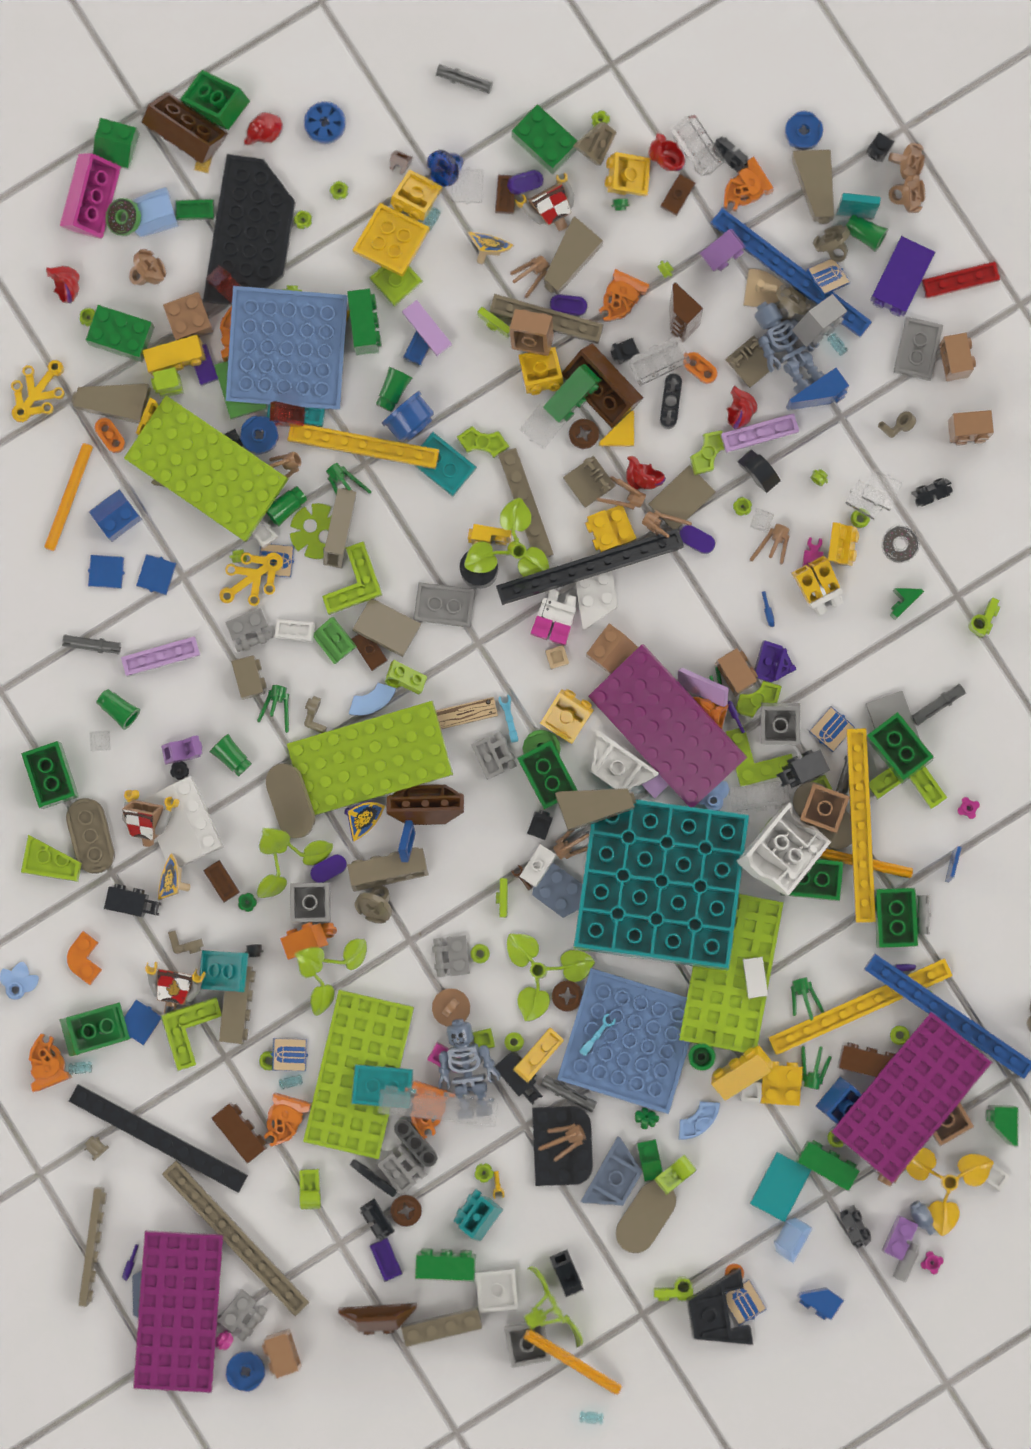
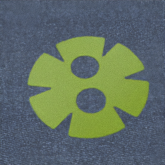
M315 503L311 505L312 515L306 507H303L295 514L290 527L301 531L290 533V539L297 551L308 545L304 556L312 559H323V547L325 548L326 543H322L319 540V534L323 530L329 531L332 515L329 518L328 515L331 506ZM308 519H313L317 524V528L313 532H307L303 527L304 522Z

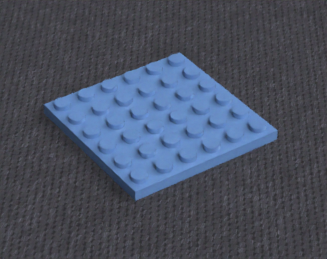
M233 286L226 401L340 410L348 295Z
M591 968L557 1080L669 1114L690 1042L679 1040L687 997ZM609 1014L606 1017L608 1024H611L616 1019L614 1025L606 1026L601 1036L594 1041L591 1050L586 1056H583L579 1052L580 1049L601 1028L604 1015Z

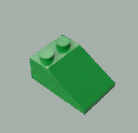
M204 70L200 71L180 98L182 102L228 131L250 102L241 88Z
M120 1002L59 1019L69 1057L130 1040Z

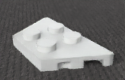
M571 557V561L579 560V558ZM612 571L575 582L583 630L588 629L592 624L618 607Z
M597 732L591 773L613 789L628 788L631 791L659 775L656 770L603 733Z

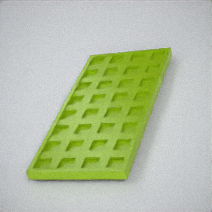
M165 395L124 457L128 462L245 542L248 541L289 479L167 395Z
M433 701L287 743L292 766L296 767L302 775L315 816L454 775Z
M739 894L729 969L725 971L697 966L692 967L679 1037L680 1041L695 1044L704 1043L711 1047L745 1053L749 1048L758 1046L767 996L748 999L743 959L763 957L768 991L784 902Z
M343 990L338 991L303 1142L379 1159L391 1107L352 1104L355 1064L400 1068L414 1007Z

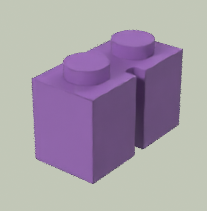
M729 229L700 252V254L713 271L719 270L721 272L729 265L727 262L731 258L735 260L744 253L742 250L746 247L736 233Z
M898 1215L882 1251L902 1261L909 1247V1244L906 1242L907 1240L912 1241L918 1224Z

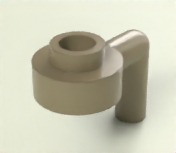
M905 411L898 416L896 425L892 429L883 421L878 424V428L890 438H893L901 430L904 432L910 431L916 424V417L909 411Z
M313 696L312 699H308L305 706L307 716L304 725L324 733L327 727L313 722L321 703V698Z
M176 931L168 932L175 954L189 951L190 954L201 951L200 947L204 946L202 939L179 945Z

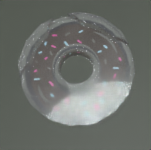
M896 525L886 531L882 538L881 547L889 560L896 563H905L913 559L918 553L920 540L914 529L906 525ZM903 539L906 547L904 549L897 548L896 540Z

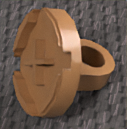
M910 143L904 150L903 155L890 153L888 161L900 165L901 177L904 180L909 175H920L925 161V157L922 155L924 148L921 144Z
M909 175L904 184H898L890 188L888 196L891 202L894 204H904L908 213H919L923 207L920 206L921 202L925 200L924 182L919 180L920 176ZM896 189L901 191V193H902V198H901V199H898V198L896 197V195H895Z
M141 249L134 255V267L129 273V279L132 284L144 285L149 282L156 285L161 283L164 277H166V270L162 261L159 258H155L152 251Z
M449 988L442 990L436 995L432 1003L434 1018L440 1024L447 1027L456 1019L466 1021L470 1014L469 999L458 989Z

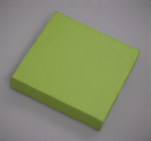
M410 266L403 277L384 267L379 268L369 277L394 307L423 282Z

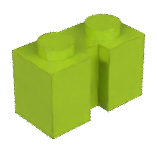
M175 367L153 372L154 378L151 379L152 387L156 394H160L161 398H164L165 395L170 397L184 393L180 374Z

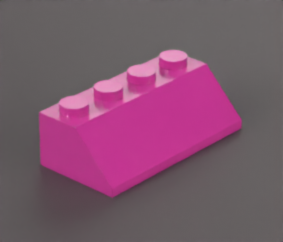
M92 153L78 154L60 226L75 233L103 238L107 223L106 212L112 203L121 167Z

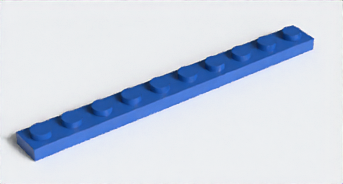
M721 208L710 222L713 227L723 234L732 229L746 248L744 250L816 305L833 294L847 310L846 314L842 317L844 320L841 324L859 338L871 325L872 321L834 292L823 296L804 269L725 209Z
M874 953L864 967L865 971L926 1013L930 1014L932 1012L961 1037L1021 1078L1025 1079L1030 1072L1031 1060Z

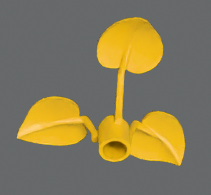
M922 1147L905 1169L908 1174L916 1180H926L929 1173L941 1179V1186L946 1190L943 1202L934 1201L928 1207L933 1217L932 1226L939 1235L944 1236L948 1234L958 1222L960 1216L958 1205L954 1202H947L951 1191L958 1187V1180L963 1176V1180L967 1185L974 1187L982 1185L989 1177L994 1164L992 1159L980 1154L965 1155L957 1163L960 1174L956 1177L950 1174L942 1176L932 1170L936 1166L934 1153Z

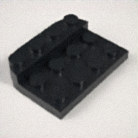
M576 1106L533 1107L535 1186L579 1185L588 1180L593 1170L592 1130L588 1114ZM576 1124V1126L581 1125L586 1139L582 1140L583 1144L575 1147L558 1161H554V1158L571 1146L573 1142L569 1143L566 1140L541 1151L539 1150L540 1146L562 1138L568 1132L548 1133L547 1130Z

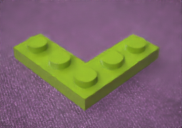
M364 541L346 547L358 583L322 596L329 615L383 595Z
M736 728L725 732L748 757L736 768L740 787L777 778L776 775L783 772L782 767L788 764L787 760L793 758L792 754L754 763L746 731L742 734L740 729Z
M926 767L910 778V781L930 809L947 799V796ZM888 768L869 782V789L878 800L901 784V782Z
M216 997L160 1015L177 1071L196 1065L186 1028L222 1016Z

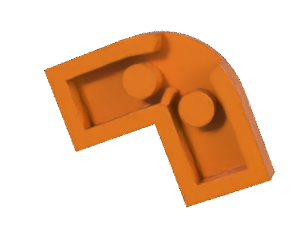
M82 931L68 950L67 963L74 974L91 985L102 971L100 967L88 959L99 942Z

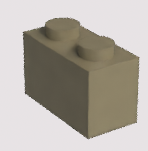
M252 655L231 661L240 696L243 700L265 694L264 689L267 688L265 678H261L259 673L262 670L259 659Z

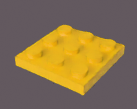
M379 203L355 244L353 253L403 277L430 231V227Z

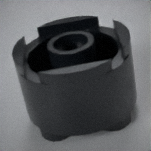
M467 551L460 561V573L463 581L470 587L480 589L492 585L498 575V563L489 572H472L464 566Z

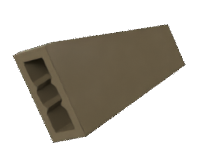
M831 149L793 151L791 160L813 222L828 224L834 218Z
M575 216L572 218L544 277V287L552 294L554 292L560 294L603 246V240Z
M145 383L78 387L77 392L73 393L72 403H74L73 406L77 410L139 424L148 403L151 387Z
M338 488L324 549L323 565L342 569L357 492H354L352 489L348 491L346 488Z
M628 788L555 793L568 832L633 810L636 803L633 792L629 793Z

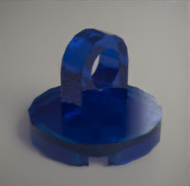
M440 149L432 152L427 158V168H430L431 172L429 174L435 183L446 187L452 186L457 182L459 171L464 163L462 156Z

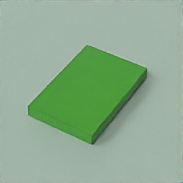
M228 361L214 365L231 420L267 409L266 404L226 401Z

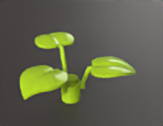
M522 498L510 501L500 514L501 527L505 530L512 529L511 532L514 541L508 545L507 551H493L489 543L477 542L470 547L464 563L465 568L472 572L486 573L497 566L498 561L494 555L510 554L514 558L520 559L518 561V571L523 577L550 569L544 552L537 547H530L526 550V547L519 542V538H517L515 530H526L531 523V512Z
M263 828L259 850L263 854H273L277 873L276 876L271 874L262 879L257 888L258 898L276 896L287 885L286 878L280 877L277 853H284L287 850V846H289L300 857H303L302 861L305 865H316L330 855L333 843L323 840L313 841L305 847L304 853H302L290 843V836L287 832Z
M526 934L508 935L507 951L511 961L519 967H525L530 961L532 965L530 973L535 977L536 989L526 987L518 995V1007L525 1021H532L541 1017L549 1007V994L545 991H539V980L546 977L548 971L563 970L567 980L579 982L588 976L590 969L595 963V960L589 954L579 950H569L561 956L560 960L563 966L546 967L542 963H535L532 959L539 953V944L535 938Z
M353 939L347 943L343 951L344 960L342 961L324 959V951L319 947H311L295 953L301 975L305 978L314 977L320 983V986L313 989L310 1000L311 1009L315 1016L327 1010L335 996L333 986L330 984L325 985L316 975L323 968L322 962L346 964L348 970L358 968L363 963L367 952L365 939Z
M528 1267L527 1269L532 1271L540 1280L545 1292L544 1297L535 1307L531 1308L532 1311L523 1316L530 1330L539 1325L542 1327L561 1321L563 1324L567 1322L574 1334L576 1348L581 1346L583 1338L580 1331L567 1314L564 1317L556 1299L550 1293L542 1273L536 1267ZM548 1298L553 1307L546 1311H543L542 1308L538 1310ZM552 1311L559 1317L544 1321L547 1319L546 1315Z

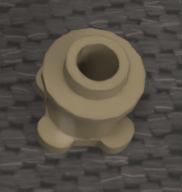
M92 1136L84 1143L86 1145L84 1150H88L93 1156V1161L109 1148L108 1145H103L99 1140V1136L96 1138Z

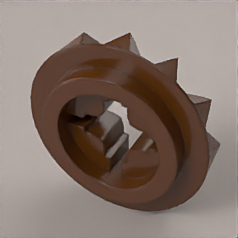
M588 419L575 421L569 429L571 443L582 450L591 448L597 443L599 438L598 427L593 421ZM580 427L584 432H589L587 434V441L583 437H578L581 434Z
M562 981L554 987L552 1000L558 1009L566 1012L573 1011L579 1007L583 993L580 986L575 982ZM567 987H569L570 994L576 996V998L569 999L568 1005H566L565 998L559 996V994L566 993Z
M402 1195L392 1203L391 1216L398 1225L412 1226L421 1217L422 1207L419 1201L411 1195ZM404 1202L408 1208H414V1210L409 1212V1219H407L405 1213H398L404 1209Z

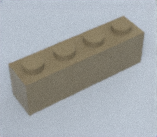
M418 847L412 848L408 862H401L399 852L396 851L388 856H373L370 860H355L351 864H347L353 892L429 876L423 848L419 849Z
M247 966L245 992L225 991L219 1042L244 1044V1040L247 1041L249 1029H246V1021H250L251 1010L248 1009V1005L253 999V990H250L251 982H255L256 971H253V967Z
M475 1307L402 1325L401 1330L405 1347L482 1329V1321L479 1309Z

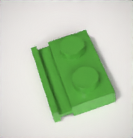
M331 617L314 632L313 638L333 664H337L357 647L334 617Z

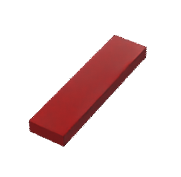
M996 261L923 279L921 282L925 297L929 299L1000 281Z

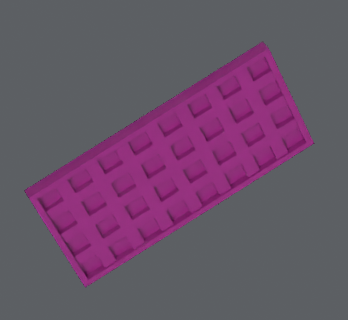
M644 644L640 645L588 696L688 807H695L748 758Z
M930 1012L832 1130V1133L893 1183L993 1062L935 1014Z
M145 1230L133 1389L212 1393L223 1235Z

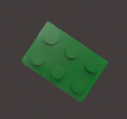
M538 104L511 131L512 138L552 175L577 150L573 146L578 140Z
M370 288L347 291L356 355L379 353L378 347H382L380 332L376 331V328L380 327L377 312L374 313V310H377L375 294H371Z
M97 305L86 341L90 346L143 362V350L148 348L155 327L150 321Z
M898 712L867 735L869 744L901 784L922 770L934 759L931 752Z
M552 740L517 757L543 809L558 803L555 793L578 791Z
M56 741L21 753L40 809L79 797L61 742Z
M818 859L789 896L840 901L843 862Z
M915 888L874 890L877 948L918 946Z
M422 1248L416 1254L415 1279L475 1280L476 1254H472V1250H460V1253H453L452 1249H441L440 1252H433L432 1248Z

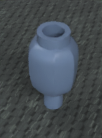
M919 1200L913 1202L909 1206L913 1220L920 1228L926 1229L929 1235L934 1234L936 1231L932 1226L933 1217L928 1207Z

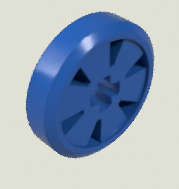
M319 102L311 106L306 112L304 126L308 136L313 141L320 144H330L337 141L343 135L346 120L343 111L336 104ZM328 119L329 125L322 127L321 120Z

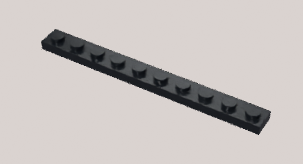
M678 528L666 532L669 534V538L658 534L496 585L501 604L505 605L683 549L684 544Z
M77 1084L69 1099L70 1103L237 1193L240 1192L248 1177L242 1171L80 1084Z

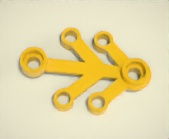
M52 360L49 362L48 371L36 387L33 376L35 374L34 368L30 365L23 367L22 372L26 376L28 398L25 402L22 396L23 384L19 380L11 383L16 400V405L12 409V417L17 422H26L31 415L43 413L49 415L53 412L54 408L49 402H45L39 407H31L35 401L64 398L65 392L61 387H56L53 391L42 392L54 376H60L63 373L64 366L60 361ZM57 364L58 369L52 370V366ZM28 368L32 369L30 374L25 373ZM19 383L20 388L14 389L15 384ZM61 390L62 394L56 396V391ZM49 405L51 409L49 411H45V406ZM22 409L24 414L20 416L18 411Z
M244 552L241 555L242 563L246 565L251 562L263 564L257 569L240 567L233 563L227 564L225 571L228 575L240 574L247 576L231 588H222L219 592L220 600L224 603L232 602L235 594L252 583L248 602L252 606L258 605L260 602L258 594L261 575L267 571V583L263 589L267 595L273 594L275 592V573L283 565L282 557L278 553L271 552L263 557ZM245 555L250 556V560L244 561L243 557ZM272 559L277 560V564L271 565L270 561ZM230 566L235 568L232 573L227 570ZM269 585L273 587L270 592L266 591V587ZM225 593H230L231 597L229 599H225L223 595ZM256 597L257 602L252 603L250 599Z

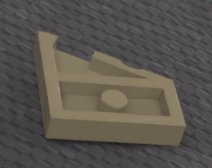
M600 122L576 142L573 147L594 164L601 165L617 132L606 123Z

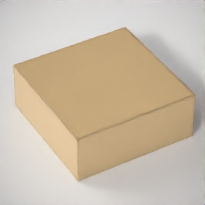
M564 645L545 651L550 669L569 664Z

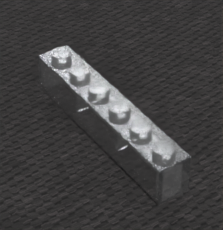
M386 1086V1089H381L378 1113L496 1126L498 1102H494V1098L483 1097L482 1100H476L473 1095H463V1098L455 1097V1093L444 1092V1096L436 1095V1091L425 1090L424 1093H416L417 1089L413 1088L397 1091L395 1086Z

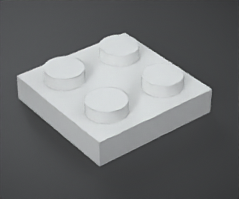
M515 1269L476 1273L479 1313L518 1309Z

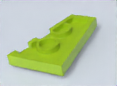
M28 835L21 873L75 882L79 881L81 862Z

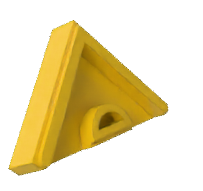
M151 397L135 432L138 435L159 406Z
M630 411L599 442V446L634 447V411Z

